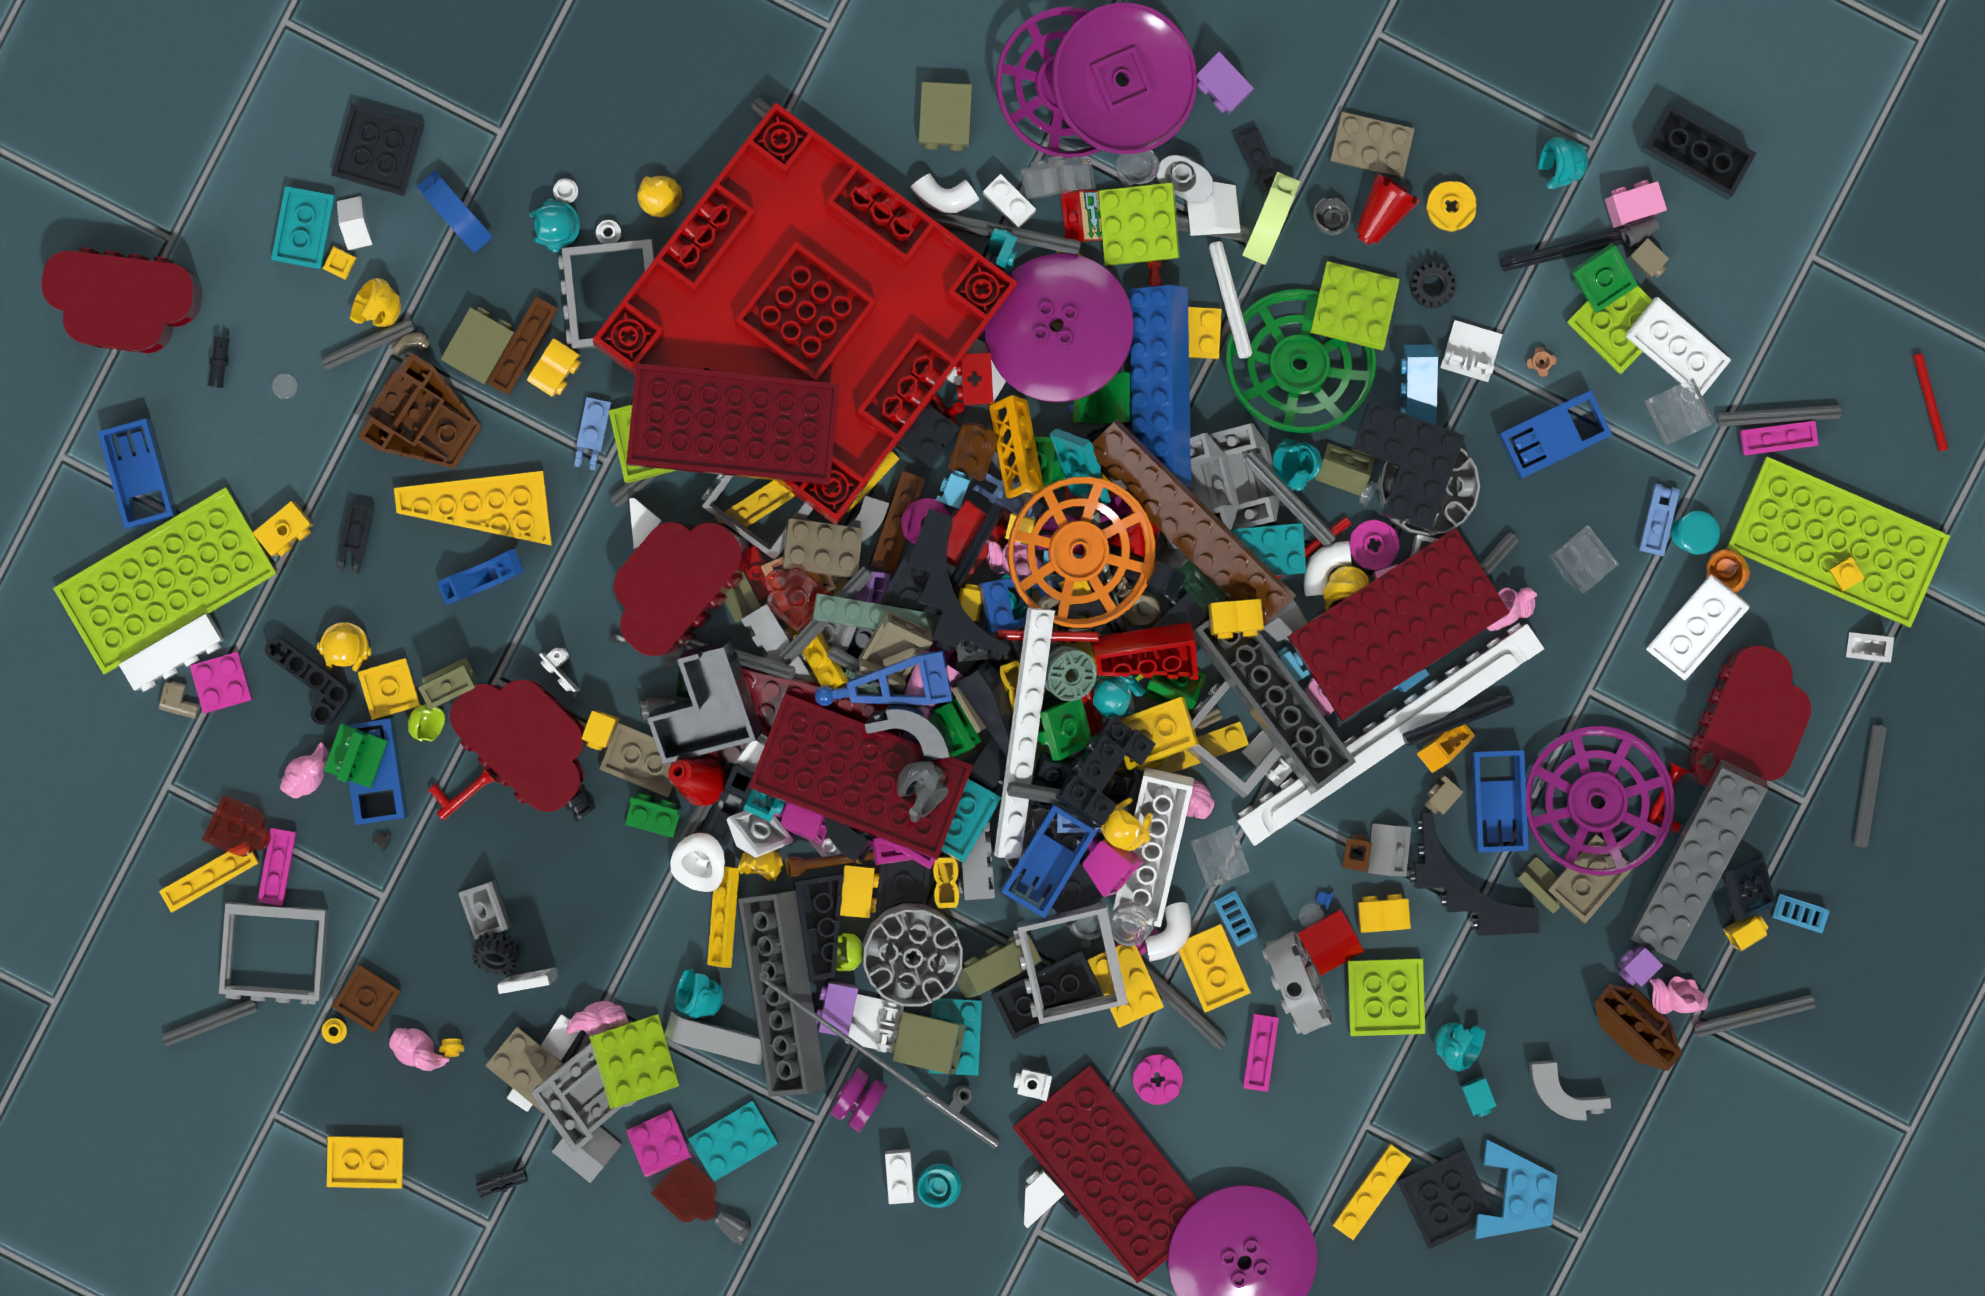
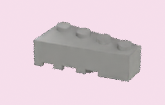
M766 604L741 619L744 626L750 630L756 645L762 650L764 658L786 664L780 659L779 654L794 639V636L789 628L784 630L779 621L783 618L776 606L771 608L769 604ZM801 652L790 664L796 669L794 678L819 683L814 672H809L805 664L808 661Z
M989 822L966 862L962 863L957 860L958 869H963V878L958 879L959 893H964L965 900L995 898Z

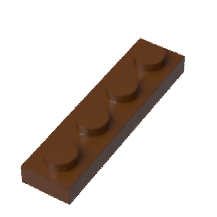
M537 296L535 297L487 384L510 396L558 312V308Z
M902 470L900 471L869 563L870 566L891 573L895 572L906 539L901 525L902 516L908 504L919 499L926 480L925 478Z

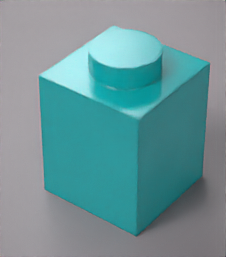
M1482 1076L1460 1085L1470 1113L1473 1116L1476 1114L1478 1117L1492 1113L1491 1108L1497 1107L1485 1077Z

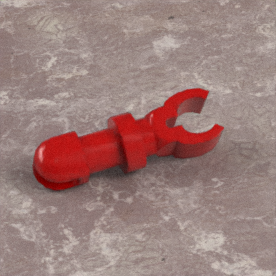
M1148 262L1147 268L1150 269L1149 286H1162V277H1160L1162 262Z

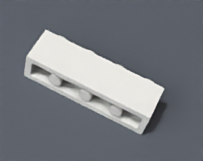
M205 614L122 662L119 666L133 690L142 689L145 692L156 686L154 681L162 676L164 679H168L178 673L176 668L185 664L188 667L200 660L198 655L205 651L207 654L218 650L221 648L219 643L225 639L211 615Z

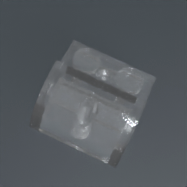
M1694 378L1644 401L1665 446L1715 423Z
M1589 525L1581 529L1552 553L1553 557L1582 594L1587 592L1602 580L1606 574L1619 565Z
M1233 825L1189 841L1205 889L1250 872Z

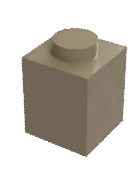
M1648 238L1627 258L1648 279L1654 275L1658 278L1668 268L1665 263L1669 258Z

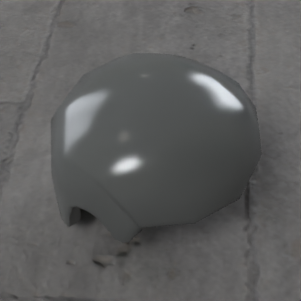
M1337 197L1330 199L1322 198L1314 207L1313 220L1316 228L1321 233L1338 235L1343 233L1350 225L1351 212L1348 205Z

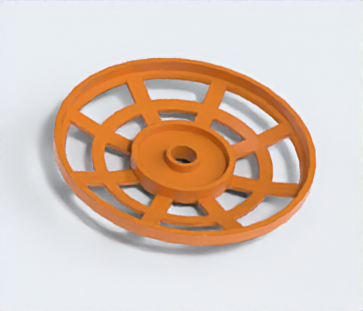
M1088 476L1058 480L1034 494L1017 515L1010 531L1007 547L1009 572L1016 591L1030 608H1041L1026 593V590L1036 583L1048 595L1060 600L1058 614L1054 615L1053 623L1073 628L1102 625L1118 618L1130 609L1147 587L1146 582L1155 561L1153 529L1147 514L1139 502L1118 485L1100 478ZM1071 484L1093 485L1088 499L1076 498L1058 503L1053 493V490ZM1102 489H1108L1120 496L1134 513L1120 520L1118 515L1109 507L1098 502ZM1044 496L1049 509L1037 520L1031 533L1018 530L1027 511L1037 500ZM1072 506H1085L1081 520L1067 522L1062 512L1063 509ZM1095 509L1105 514L1113 524L1103 530L1091 524ZM1053 516L1059 528L1052 537L1047 538L1038 535L1044 523ZM1138 522L1142 527L1145 540L1144 563L1129 559L1130 543L1126 528ZM1119 533L1121 541V557L1109 554L1107 539ZM1015 540L1028 543L1027 559L1032 574L1021 582L1017 576L1014 563ZM1078 544H1082L1084 554L1080 558H1075L1073 548ZM1035 545L1048 548L1050 562L1039 569L1035 561ZM1106 563L1118 566L1113 577L1103 586L1097 575L1103 570ZM1126 569L1140 572V577L1133 590L1116 606L1108 593L1120 582ZM1056 571L1065 578L1062 592L1060 593L1050 587L1043 578ZM1088 580L1095 591L1086 595L1072 596L1075 581L1082 582ZM1100 599L1107 611L1099 616L1087 619L1067 618L1070 603L1082 604Z

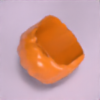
M1729 549L1719 550L1711 555L1706 564V578L1712 574L1734 593H1738L1749 581L1750 566L1746 563L1745 558L1736 551Z

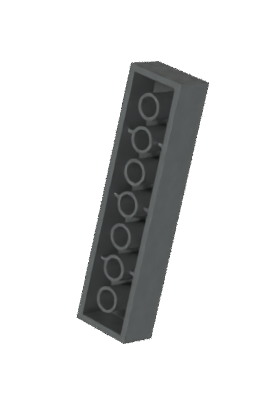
M1210 619L1193 631L1196 642L1311 795L1356 762L1259 631L1258 636L1243 637V633H1233V638L1218 639V635H1211Z
M1720 760L1630 929L1631 940L1675 961L1677 960L1768 791L1767 780L1727 761Z
M796 891L767 893L740 898L738 902L769 1097L808 1094L826 1089L816 1020L758 979L759 972H768L769 981L814 1012Z

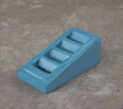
M1236 890L1213 901L1237 947L1259 936ZM1233 900L1236 901L1237 904L1223 910V905ZM1240 909V914L1230 919L1227 918L1226 915ZM1242 918L1245 919V923L1232 928L1231 924ZM1249 927V932L1237 937V932Z
M1779 894L1772 918L1822 934L1830 910ZM1787 901L1790 904L1785 917L1782 916V912ZM1796 904H1797V905H1800V906H1799V910H1798L1796 919L1794 920V919H1791V918H1792V915H1793L1795 906H1796ZM1809 908L1806 922H1801L1805 909ZM1818 911L1820 913L1816 925L1813 926V918L1815 912Z

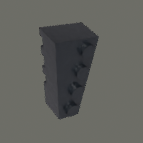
M1042 701L1041 712L1045 711L1049 706L1044 701ZM1040 716L1039 726H1041V725L1043 724V723H1042L1041 716ZM991 736L987 745L975 760L968 778L989 791H992L996 785L1001 787L1004 783L1007 756L993 736Z
M843 873L792 881L793 890L796 891L809 981L835 977L844 881Z

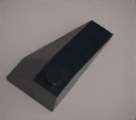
M978 660L956 684L1005 755L1008 756L1013 711L1003 682L996 669L991 666L988 660Z

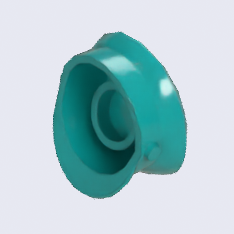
M1703 511L1688 513L1676 520L1671 528V538L1676 546L1696 555L1705 554L1713 550L1720 537L1719 524L1713 516Z
M934 1164L927 1167L917 1179L916 1189L919 1198L924 1204L932 1208H942L951 1205L957 1200L961 1192L962 1183L959 1174L954 1168L946 1164Z

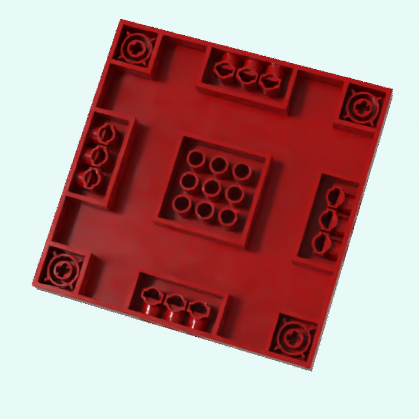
M775 102L595 335L593 345L634 376L636 363L839 384L830 486L775 480L834 525H837L1016 289L1018 282Z

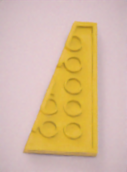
M544 471L394 488L396 512L399 514L552 545Z

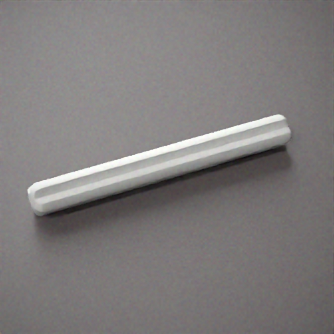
M1221 241L1213 242L1210 244L1209 250L1238 356L1241 359L1248 358L1252 355V348L1223 243Z

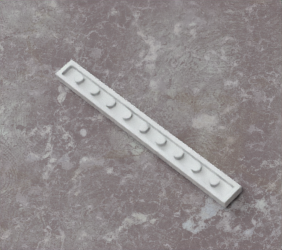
M1027 609L994 855L1000 858H1020L1022 853L1029 799L1008 796L1007 787L1011 781L1030 785L1032 781L1055 613L1051 609Z

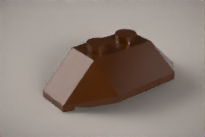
M1609 984L1596 999L1595 1006L1600 1028L1636 1062L1666 1071L1671 1069L1682 1054L1681 1048L1678 1047L1677 1037L1671 1022L1653 1008V1005L1635 988Z

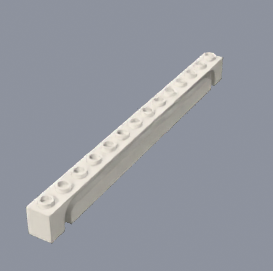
M1517 623L1507 630L1508 636L1502 640L1497 637L1486 644L1488 647L1486 651L1481 654L1476 651L1466 658L1468 663L1461 668L1458 665L1452 667L1445 672L1446 678L1440 682L1435 679L1424 687L1426 689L1424 693L1419 696L1414 693L1403 701L1406 704L1399 710L1394 707L1383 715L1385 718L1378 724L1375 721L1368 724L1362 729L1364 734L1358 738L1353 735L1342 742L1356 762L1311 795L1299 778L1293 780L1291 777L1280 785V791L1274 795L1272 792H1269L1259 799L1261 804L1255 808H1252L1250 805L1239 812L1240 818L1236 821L1254 846L1404 745L1403 733L1445 717L1510 673L1520 664L1542 651L1544 647L1529 625L1524 624L1521 626L1520 623Z

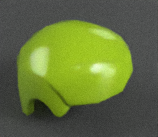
M427 704L415 708L408 719V732L410 735L421 742L423 740L434 741L444 727L445 714L443 710L437 707L429 710Z
M843 933L838 936L837 971H852L863 960V944L855 934Z

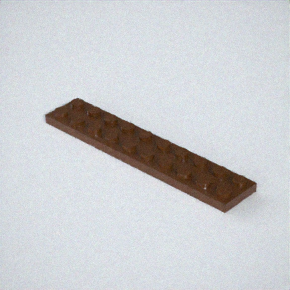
M1118 419L1092 442L1096 460L1101 467V473L1111 483L1129 492L1139 502L1148 519L1231 601L1261 599L1263 625H1265L1295 598L1296 595Z

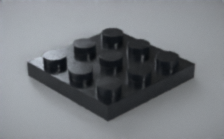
M351 103L331 176L405 197L425 124Z
M1465 1149L1396 1180L1428 1249L1474 1229L1477 1214L1496 1217Z

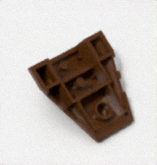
M411 352L393 370L367 410L357 437L378 451L389 452L455 469L482 426L455 395L437 370Z

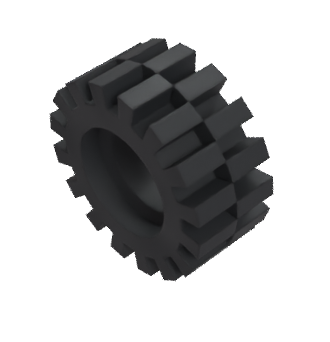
M1436 262L1426 263L1414 272L1410 281V291L1413 294L1414 300L1419 302V305L1426 306V308H1439L1452 299L1456 292L1457 282H1455V275L1451 273L1449 267L1444 266L1445 264H1438ZM1429 276H1437L1443 283L1442 291L1437 295H1430L1424 289V281Z
M492 931L490 935L488 932L483 933V936L480 935L476 941L472 955L473 963L478 965L480 970L485 969V973L488 974L490 971L493 972V975H498V972L501 975H506V972L508 974L512 973V970L516 969L521 951L520 945H517L515 939L511 941V936L507 935V937H504V933L499 932V935Z

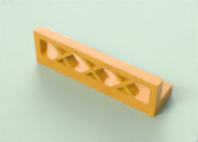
M1011 395L989 406L993 430L1000 435L996 446L1006 498L1009 499L1025 492L1036 494L1044 488L1028 401ZM1006 407L1007 414L1004 421H1001L998 410ZM1007 428L1011 430V438L1008 444L1004 443L1003 438ZM1011 452H1014L1016 459L1013 466L1010 467L1008 465V458ZM1015 475H1018L1021 486L1013 489V479Z

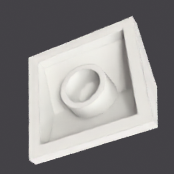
M1213 182V191L1208 199L1198 203L1187 201L1190 236L1240 233L1235 185Z
M743 811L727 819L736 846L755 858L789 845L794 841L786 829L781 826L776 816H773L771 822L752 813Z

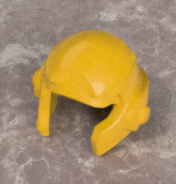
M380 278L369 280L360 289L353 302L350 319L355 323L372 320L373 325L378 327L393 325L401 313V298L386 280Z
M1353 566L1337 568L1330 575L1329 581L1322 591L1325 599V610H1329L1334 601L1344 600L1368 585V576H1366L1364 571Z
M337 623L330 626L317 644V650H319L320 655L324 656L329 671L332 670L333 665H353L352 670L357 672L363 661L367 660L372 651L365 632L359 626L351 623Z
M1132 798L1125 799L1116 805L1105 824L1101 826L1106 840L1114 847L1124 851L1135 850L1144 843L1147 844L1151 839L1150 827L1153 814L1148 813L1145 816L1141 827V823L1135 817L1122 809L1133 801Z

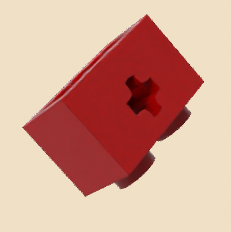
M991 353L966 354L956 367L957 376L962 375V385L957 386L958 401L963 400V406L992 405L994 402ZM972 373H977V377L982 378V381H979L977 386H973L972 382L967 380V378L972 377Z

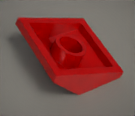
M1341 909L1297 933L1320 976L1364 952Z

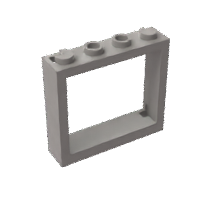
M652 239L562 248V255H558L560 270L564 269L565 279L561 280V289L563 295L567 294L568 303L563 305L565 320L569 319L570 329H566L567 344H572L574 350L596 347L593 345V338L580 340L571 256L643 249L644 268L646 271L655 259L654 242Z
M718 474L716 477L719 480L718 484L714 489L709 487L701 497L704 500L702 507L775 560L784 549L787 525L772 545H769L714 504V501L733 477ZM803 502L791 519L805 520L813 508Z
M1226 680L1221 685L1216 683L1207 693L1211 696L1204 704L1201 701L1192 711L1195 715L1191 720L1194 730L1230 688ZM1201 745L1187 749L1188 752L1242 798L1246 797L1281 756L1276 747L1273 746L1243 782Z
M226 903L219 994H226V998L241 999V995L251 996L250 1000L266 1001V997L276 998L275 1002L291 1003V999H300V1004H315L316 1001L323 999L329 909ZM236 914L319 920L314 991L231 985Z
M1105 902L1047 915L1045 918L1039 917L1017 922L1018 930L1013 931L1016 946H1022L1023 954L1019 955L1022 970L1027 969L1029 978L1024 979L1027 994L1033 993L1034 1002L1030 1003L1032 1016L1038 1017L1039 1024L1128 1004ZM1097 915L1115 993L1044 1009L1026 931Z

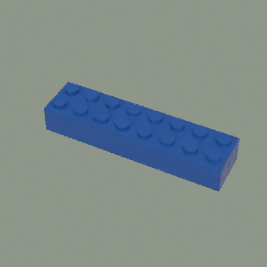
M1165 285L1129 289L1130 304L1134 318V334L1130 348L1132 426L1136 433L1134 436L1187 488H1191L1188 287Z

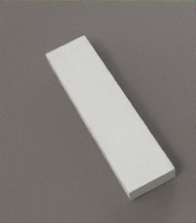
M563 1014L560 1015L542 1043V1046L560 1061L581 1031L567 1034V1025L571 1019ZM512 1089L507 1097L508 1100L527 1112L533 1105L514 1089Z

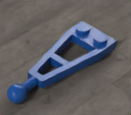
M1012 579L979 584L989 634L996 633L997 630H1013L1026 624L1027 616L1015 621L1013 618L1008 588H1015ZM1044 580L1053 589H1061L1059 586L1061 581ZM1037 583L1030 587L1038 589L1040 598L1047 594ZM1089 585L1092 593L1095 592L1092 586ZM1053 606V607L1050 608V609H1051V610H1054L1055 612H1057L1059 606H1058V607Z
M944 650L922 653L849 680L847 687L832 689L829 686H821L815 692V700L822 706L830 705L834 699L846 697L850 698L851 703L931 705L952 701L953 695ZM919 664L925 695H891L888 675ZM879 679L882 694H858L857 686Z

